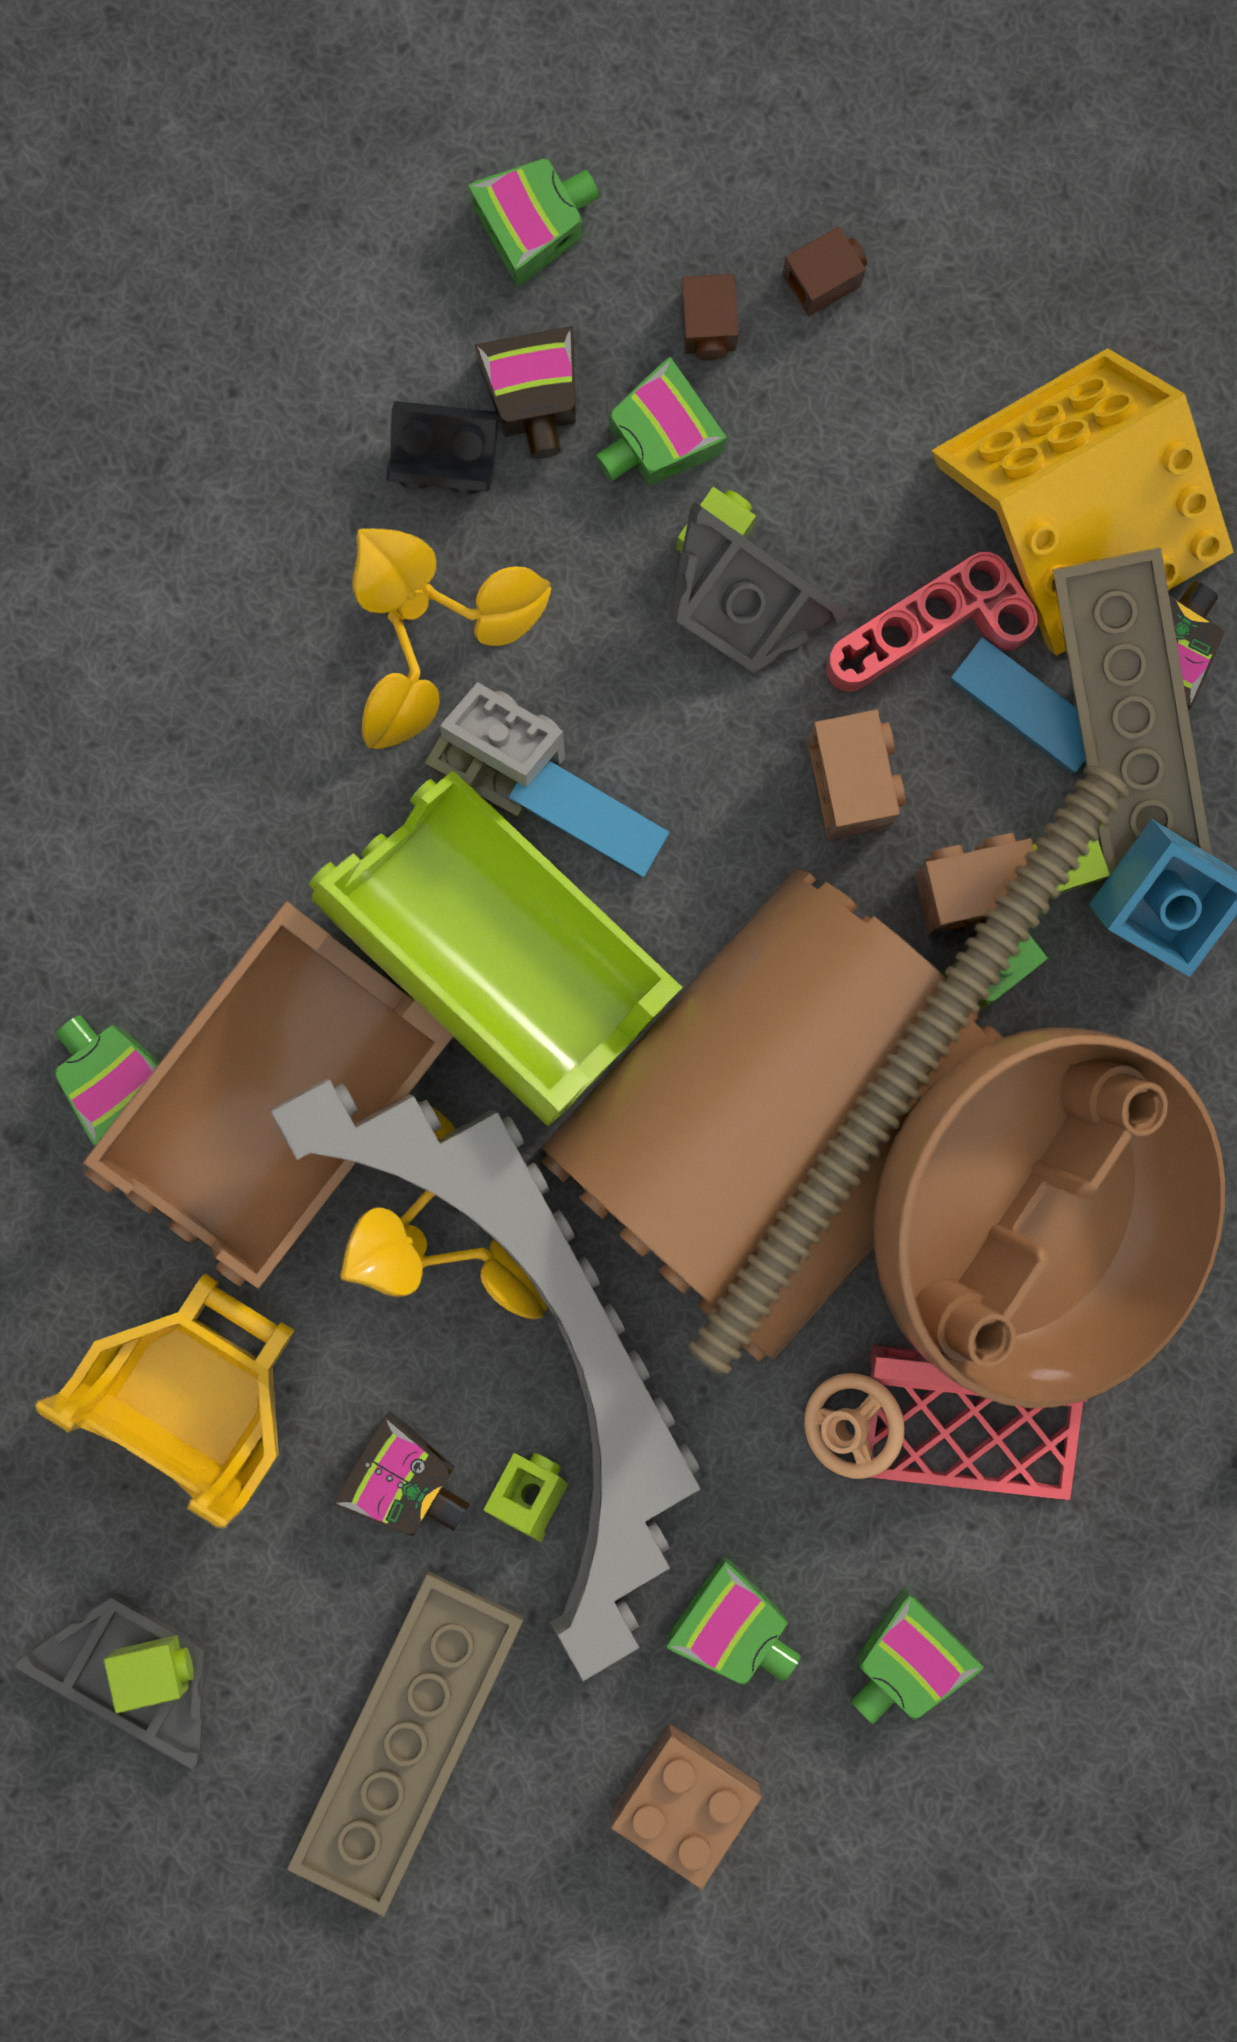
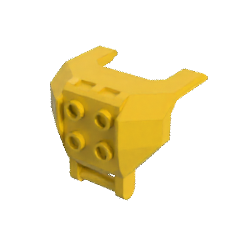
M204 1273L178 1313L94 1341L63 1389L58 1394L39 1400L35 1406L40 1415L65 1431L71 1432L81 1427L123 1446L170 1476L193 1498L187 1508L217 1528L225 1527L240 1514L279 1455L273 1366L287 1346L295 1330L282 1321L279 1325H276L218 1288L219 1281ZM205 1305L266 1343L258 1357H255L246 1349L197 1320Z

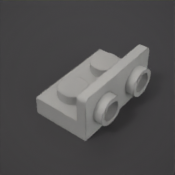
M478 682L440 725L441 738L525 787H528L549 761L559 766L565 759L563 731L560 730L553 720L544 715L536 716L518 706L515 700L502 691L494 692Z

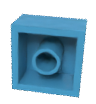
M1151 819L1092 899L1089 906L1109 931L1191 977L1237 915V872L1231 866Z

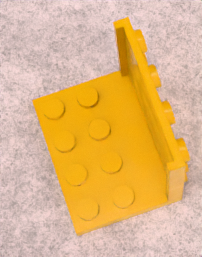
M1109 348L931 450L935 462L941 471L997 512L1027 596L1037 611L1038 625L1048 649L1056 656L1066 651L1052 569L1160 547L1169 591L1234 552L1185 393Z

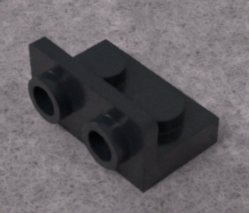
M394 401L391 416L390 460L386 470V480L399 482L402 486L410 489L437 486L451 488L454 492L460 494H475L480 491H489L495 471L498 412Z

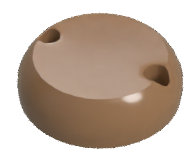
M1049 1027L1024 1031L999 1039L967 1056L945 1072L923 1094L909 1112L893 1140L884 1162L876 1191L873 1215L875 1258L880 1283L888 1307L900 1330L913 1347L947 1378L981 1397L1004 1405L1024 1408L1063 1406L1081 1402L1106 1392L1128 1379L1150 1362L1172 1339L1190 1314L1202 1293L1212 1269L1221 1238L1225 1211V1175L1222 1152L1215 1127L1203 1102L1193 1087L1170 1063L1154 1052L1115 1035L1079 1028Z

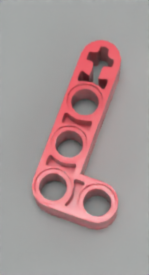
M979 552L842 638L832 649L826 663V674L829 682L839 690L854 692L862 689L971 618L987 641L1000 651L1011 652L1023 646L1033 634L1038 624V614L1033 603L1005 561L999 555L992 552ZM974 571L988 573L994 582V589L990 591L976 589L970 582L969 574ZM932 598H939L949 605L951 616L946 619L932 617L926 610L925 602ZM1002 614L1016 616L1022 624V633L1017 635L1005 633L999 626L998 616ZM888 626L899 627L906 633L908 643L900 648L889 646L883 640L882 630ZM868 645L870 646L872 654L863 660L858 670L859 674L852 668L846 671L840 668L845 654L850 660H854L864 654Z

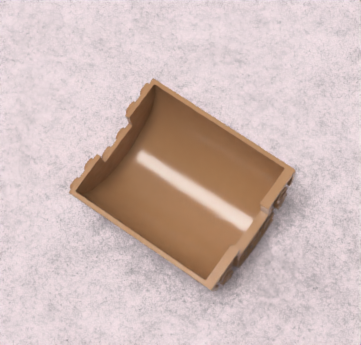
M795 869L541 1146L547 1153L541 1162L563 1183L572 1176L586 1190L579 1198L602 1219L611 1212L626 1227L619 1233V1236L642 1257L650 1250L665 1262L659 1270L660 1273L685 1295L691 1287L703 1297L697 1305L707 1316L710 1311L717 1313L720 1308L717 1301L720 1297H728L730 1291L727 1289L728 1285L731 1282L737 1284L740 1279L737 1275L739 1269L743 1268L746 1270L750 1265L747 1260L750 1254L757 1255L760 1250L757 1243L760 1239L764 1241L770 1236L767 1232L770 1225L777 1226L780 1221L777 1218V1214L780 1211L786 1213L790 1207L787 1203L789 1197H797L800 1192L797 1189V1185L800 1182L806 1184L810 1178L806 1172L809 1168L816 1169L820 1163L816 1159L820 1153L826 1155L830 1149L826 1145L829 1139L835 1141L840 1134L836 1131L840 1124L846 1126L850 1120L846 1117L849 1110L855 1112L860 1106L856 1100L859 1096L866 1097L869 1092L866 1088L867 1084L870 1081L875 1083L879 1078L876 1074L878 1068L882 1067L885 1069L889 1064L886 1057L889 1053L895 1054L899 1047L896 1045V1042L899 1038L905 1040L909 1035L905 1030L909 1024L915 1026L919 1019L915 1015L918 1010L925 1011L929 1006L925 1002L929 995L935 997L938 993L935 987L938 981L945 982L947 980L925 958L875 916L872 918L865 916L861 920L853 914L857 906L850 897L827 882L818 889L815 888L812 884L816 879L809 872L801 869ZM971 1013L967 1018L970 1021L969 1027L967 1029L960 1028L957 1033L961 1037L957 1043L951 1042L947 1048L951 1053L948 1057H940L937 1062L941 1066L937 1072L931 1070L927 1076L931 1082L928 1086L921 1085L917 1090L921 1096L917 1101L911 1099L907 1106L912 1110L923 1094L945 1072L967 1056L1002 1039L1003 1037L1000 1033L988 1025L981 1029L975 1023L978 1015ZM902 1113L897 1119L901 1123L899 1128H891L887 1135L891 1137L888 1144L882 1142L877 1148L881 1152L879 1157L875 1158L872 1156L868 1161V1164L871 1166L868 1173L862 1170L857 1177L861 1180L859 1186L855 1187L852 1185L848 1190V1193L851 1195L848 1201L842 1199L837 1206L841 1209L839 1215L832 1214L828 1219V1222L831 1223L828 1230L822 1228L818 1236L821 1238L819 1244L812 1243L808 1248L811 1252L808 1259L802 1257L798 1264L801 1266L799 1273L792 1272L788 1277L792 1282L788 1288L781 1287L778 1292L782 1296L779 1302L772 1301L768 1306L772 1311L768 1317L761 1316L759 1322L762 1326L759 1331L752 1329L748 1335L752 1339L748 1346L741 1345L757 1361L760 1362L766 1355L774 1360L873 1251V1215L876 1191L888 1152L907 1115Z

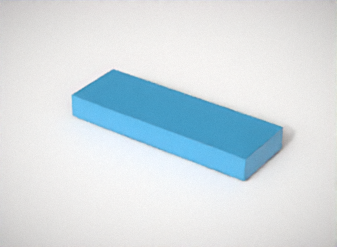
M982 637L949 681L1073 775L1085 761L1076 708Z
M551 761L544 766L528 787L516 782L507 797L508 800L641 878L646 875L670 833Z

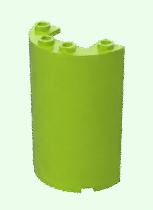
M453 770L438 783H435L432 779L426 781L411 797L410 802L415 807L404 825L388 838L382 833L376 836L360 855L363 858L362 860L353 853L337 867L332 862H329L321 868L308 884L314 891L311 901L545 1125L549 1126L611 1066L683 987Z

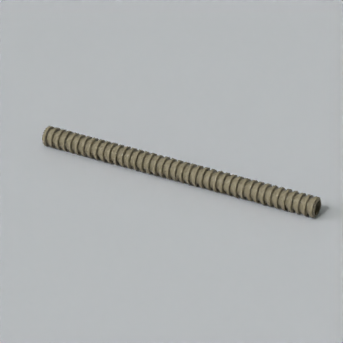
M1088 765L1085 768L1084 773L1087 777L1085 780L1079 779L1074 784L1076 793L1074 795L1068 794L1064 799L1067 805L1065 809L1059 808L1056 810L1054 816L1057 820L1054 824L1048 823L1045 826L1044 830L1047 833L1045 838L1038 837L1034 842L1037 847L1036 851L1027 852L1024 857L1027 861L1025 867L1018 866L1014 871L1018 876L1016 880L1007 881L1005 884L1007 893L1005 896L998 895L995 899L998 905L996 909L987 910L985 916L988 920L985 925L979 923L976 926L975 931L978 935L975 939H967L965 945L968 949L965 953L959 952L956 955L955 959L958 961L956 967L950 966L945 971L947 976H949L945 982L938 981L935 986L938 993L935 997L932 995L927 997L925 1002L929 1006L925 1011L918 1010L915 1015L919 1019L915 1026L912 1024L907 1026L905 1030L909 1035L905 1040L898 1039L896 1045L899 1049L895 1054L889 1053L886 1057L889 1064L885 1069L882 1067L878 1068L876 1074L879 1076L875 1083L870 1081L866 1086L869 1090L866 1097L859 1096L856 1100L860 1106L855 1112L849 1110L846 1117L850 1120L846 1126L841 1124L838 1126L836 1131L840 1134L835 1141L829 1139L826 1145L830 1149L826 1155L822 1153L818 1155L816 1159L820 1163L817 1168H809L806 1172L810 1176L806 1184L800 1182L797 1185V1189L800 1191L796 1198L789 1197L787 1203L790 1207L786 1213L780 1211L777 1214V1218L780 1219L777 1226L770 1225L767 1232L770 1236L766 1241L760 1239L757 1243V1246L760 1248L757 1255L750 1254L747 1260L750 1263L746 1270L743 1268L739 1269L737 1275L740 1279L737 1284L731 1282L728 1285L727 1289L730 1291L728 1297L719 1298L717 1303L720 1308L717 1313L710 1311L707 1316L710 1323L707 1327L702 1325L697 1331L701 1336L697 1342L690 1340L688 1343L690 1353L702 1363L720 1374L730 1373L732 1368L729 1363L732 1358L739 1360L742 1355L739 1348L742 1344L747 1346L750 1344L752 1339L748 1335L752 1329L759 1331L762 1326L759 1319L762 1315L766 1317L770 1315L772 1311L768 1306L772 1301L779 1302L782 1297L778 1293L781 1287L788 1288L792 1282L788 1277L792 1272L799 1273L801 1270V1266L798 1264L802 1257L805 1259L810 1257L811 1252L808 1248L812 1243L819 1244L821 1238L818 1236L822 1228L825 1230L830 1228L831 1223L828 1222V1219L832 1214L839 1215L841 1209L837 1206L842 1199L845 1201L850 1199L851 1195L848 1193V1190L852 1185L855 1187L859 1186L861 1180L857 1177L862 1170L868 1173L871 1168L868 1161L872 1156L878 1158L881 1152L877 1148L882 1142L888 1144L891 1139L887 1135L891 1128H899L901 1123L897 1119L902 1113L908 1115L911 1111L907 1105L911 1099L916 1101L919 1099L921 1094L917 1090L921 1085L928 1086L931 1082L927 1077L931 1070L937 1072L941 1066L937 1062L941 1056L948 1057L951 1053L947 1048L951 1042L957 1043L961 1037L957 1034L960 1028L967 1029L969 1027L970 1021L967 1018L971 1013L977 1014L980 1011V1007L977 1005L980 999L987 1000L990 993L987 990L991 984L994 986L998 985L1000 978L997 975L1000 970L1007 971L1010 964L1007 962L1009 957L1018 956L1020 950L1017 946L1020 941L1025 943L1029 940L1030 935L1027 933L1029 928L1038 927L1040 921L1037 917L1040 913L1046 914L1049 911L1050 907L1047 904L1049 899L1055 900L1058 898L1060 892L1057 888L1060 884L1066 885L1069 882L1070 878L1067 875L1069 870L1076 871L1080 866L1077 861L1078 857L1087 856L1090 851L1087 846L1089 841L1096 842L1100 837L1097 832L1098 828L1107 827L1110 822L1107 817L1109 812L1116 813L1120 808L1117 803L1118 799H1125L1129 795L1126 784L1116 775L1097 765Z

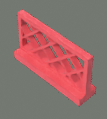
M872 1345L870 1377L883 1385L904 1387L915 1401L902 1411L904 1422L922 1409L938 1430L915 1448L904 1436L903 1447L908 1453L893 1466H889L882 1473L869 1478L1070 1500L1083 1402H1087V1399L1064 1405L1069 1406L1067 1424L1050 1437L1045 1434L1033 1419V1416L1043 1408L1025 1409L1024 1407L1015 1406L1020 1414L998 1431H995L980 1412L981 1409L993 1400L981 1397L973 1403L967 1395H979L947 1378L916 1349ZM915 1389H923L929 1391L920 1397L919 1394L915 1391ZM943 1392L957 1393L967 1405V1408L943 1426L927 1404ZM882 1408L870 1420V1432L867 1435L872 1454L874 1445L888 1435V1421ZM975 1415L991 1436L966 1454L950 1433ZM877 1416H879L885 1425L876 1431ZM1027 1421L1043 1442L1018 1460L1003 1439ZM945 1438L961 1459L945 1472L932 1471L921 1458V1455ZM1062 1440H1064L1063 1454L1056 1447ZM998 1444L1014 1465L998 1478L985 1477L973 1462ZM1051 1450L1061 1463L1059 1485L1036 1482L1026 1468ZM915 1461L921 1469L906 1467ZM968 1467L974 1475L958 1473ZM1021 1473L1027 1481L1011 1479Z

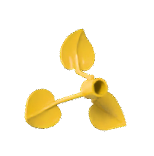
M359 529L357 531V558L352 583L355 599L363 609L369 612H389L387 618L394 625L409 668L407 677L400 673L388 674L371 691L366 701L361 730L365 745L369 749H382L405 742L429 726L439 708L440 698L437 687L429 680H419L420 668L403 624L404 619L414 620L422 616L428 608L429 600L432 599L469 620H477L474 634L480 643L489 646L507 645L523 636L542 615L550 598L551 583L526 567L514 566L500 569L493 573L480 587L476 596L477 608H468L436 591L428 584L436 572V556L432 548L425 541L411 534L396 530Z
M432 1107L442 1127L434 1132L437 1139L456 1128L442 1113ZM428 1190L424 1191L402 1217L399 1218L395 1213L384 1208H374L362 1215L354 1227L344 1256L341 1272L342 1280L369 1286L386 1295L403 1297L416 1291L422 1278V1269L427 1266L480 1259L486 1262L481 1269V1281L487 1292L498 1304L508 1311L528 1319H540L545 1316L547 1305L528 1276L496 1240H492L490 1251L486 1248H475L430 1256L424 1255L427 1250L425 1235L418 1227L410 1225V1222L435 1195Z

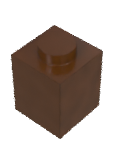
M840 226L787 255L782 274L809 317L861 287L867 260L859 243L854 238L848 240Z
M735 274L682 277L681 301L685 354L696 353L698 359L717 360L726 357L727 351H736L738 322Z

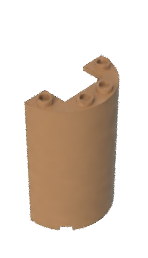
M285 901L84 1159L83 1163L88 1166L84 1174L93 1183L109 1193L116 1186L125 1193V1196L131 1202L149 1214L157 1208L172 1219L168 1227L190 1244H194L199 1238L211 1247L215 1258L219 1260L215 1268L223 1276L238 1286H241L247 1280L259 1289L356 1163L355 1161L309 1153L297 1160L268 1109L327 1078L330 1079L333 1087L342 1083L346 1087L358 1109L357 1113L350 1116L355 1124L408 1095L453 1036L413 998L405 994L330 936L324 929Z

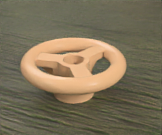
M843 1373L832 1376L815 1389L806 1406L804 1428L808 1444L816 1458L832 1472L853 1479L873 1477L885 1471L900 1453L905 1433L903 1415L892 1393L877 1380L858 1373ZM857 1389L869 1394L865 1401L856 1409L841 1408L834 1411L823 1407L825 1402L834 1393L841 1390ZM882 1408L888 1421V1438L883 1450L874 1458L867 1435L870 1432V1420ZM846 1420L853 1424L855 1435L847 1431ZM832 1451L839 1454L852 1452L856 1463L846 1461Z

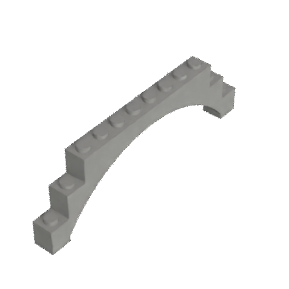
M327 1078L268 1109L297 1160L309 1153L355 1161L397 1175L436 1194L466 1214L496 1240L528 1276L555 1318L574 1361L586 1403L592 1443L593 1490L588 1533L578 1574L561 1616L550 1621V1624L583 1681L639 1649L631 1633L639 1628L635 1617L624 1599L617 1603L614 1601L670 1569L662 1554L670 1549L664 1535L654 1520L648 1524L645 1522L699 1491L700 1487L693 1474L698 1472L700 1468L686 1443L683 1442L677 1446L668 1428L674 1425L675 1421L662 1398L658 1396L652 1400L643 1382L649 1379L650 1375L642 1359L635 1350L627 1353L618 1335L625 1332V1328L610 1303L602 1307L593 1288L600 1285V1282L592 1266L585 1257L577 1260L571 1250L568 1241L574 1239L575 1236L566 1218L560 1210L552 1213L542 1195L549 1191L543 1175L535 1163L526 1166L517 1147L523 1145L524 1141L510 1116L501 1119L498 1112L490 1110L437 1139L434 1132L442 1127L429 1102L424 1100L418 1103L413 1095L408 1094L354 1124L350 1116L357 1113L358 1109L343 1083L333 1087L330 1079Z

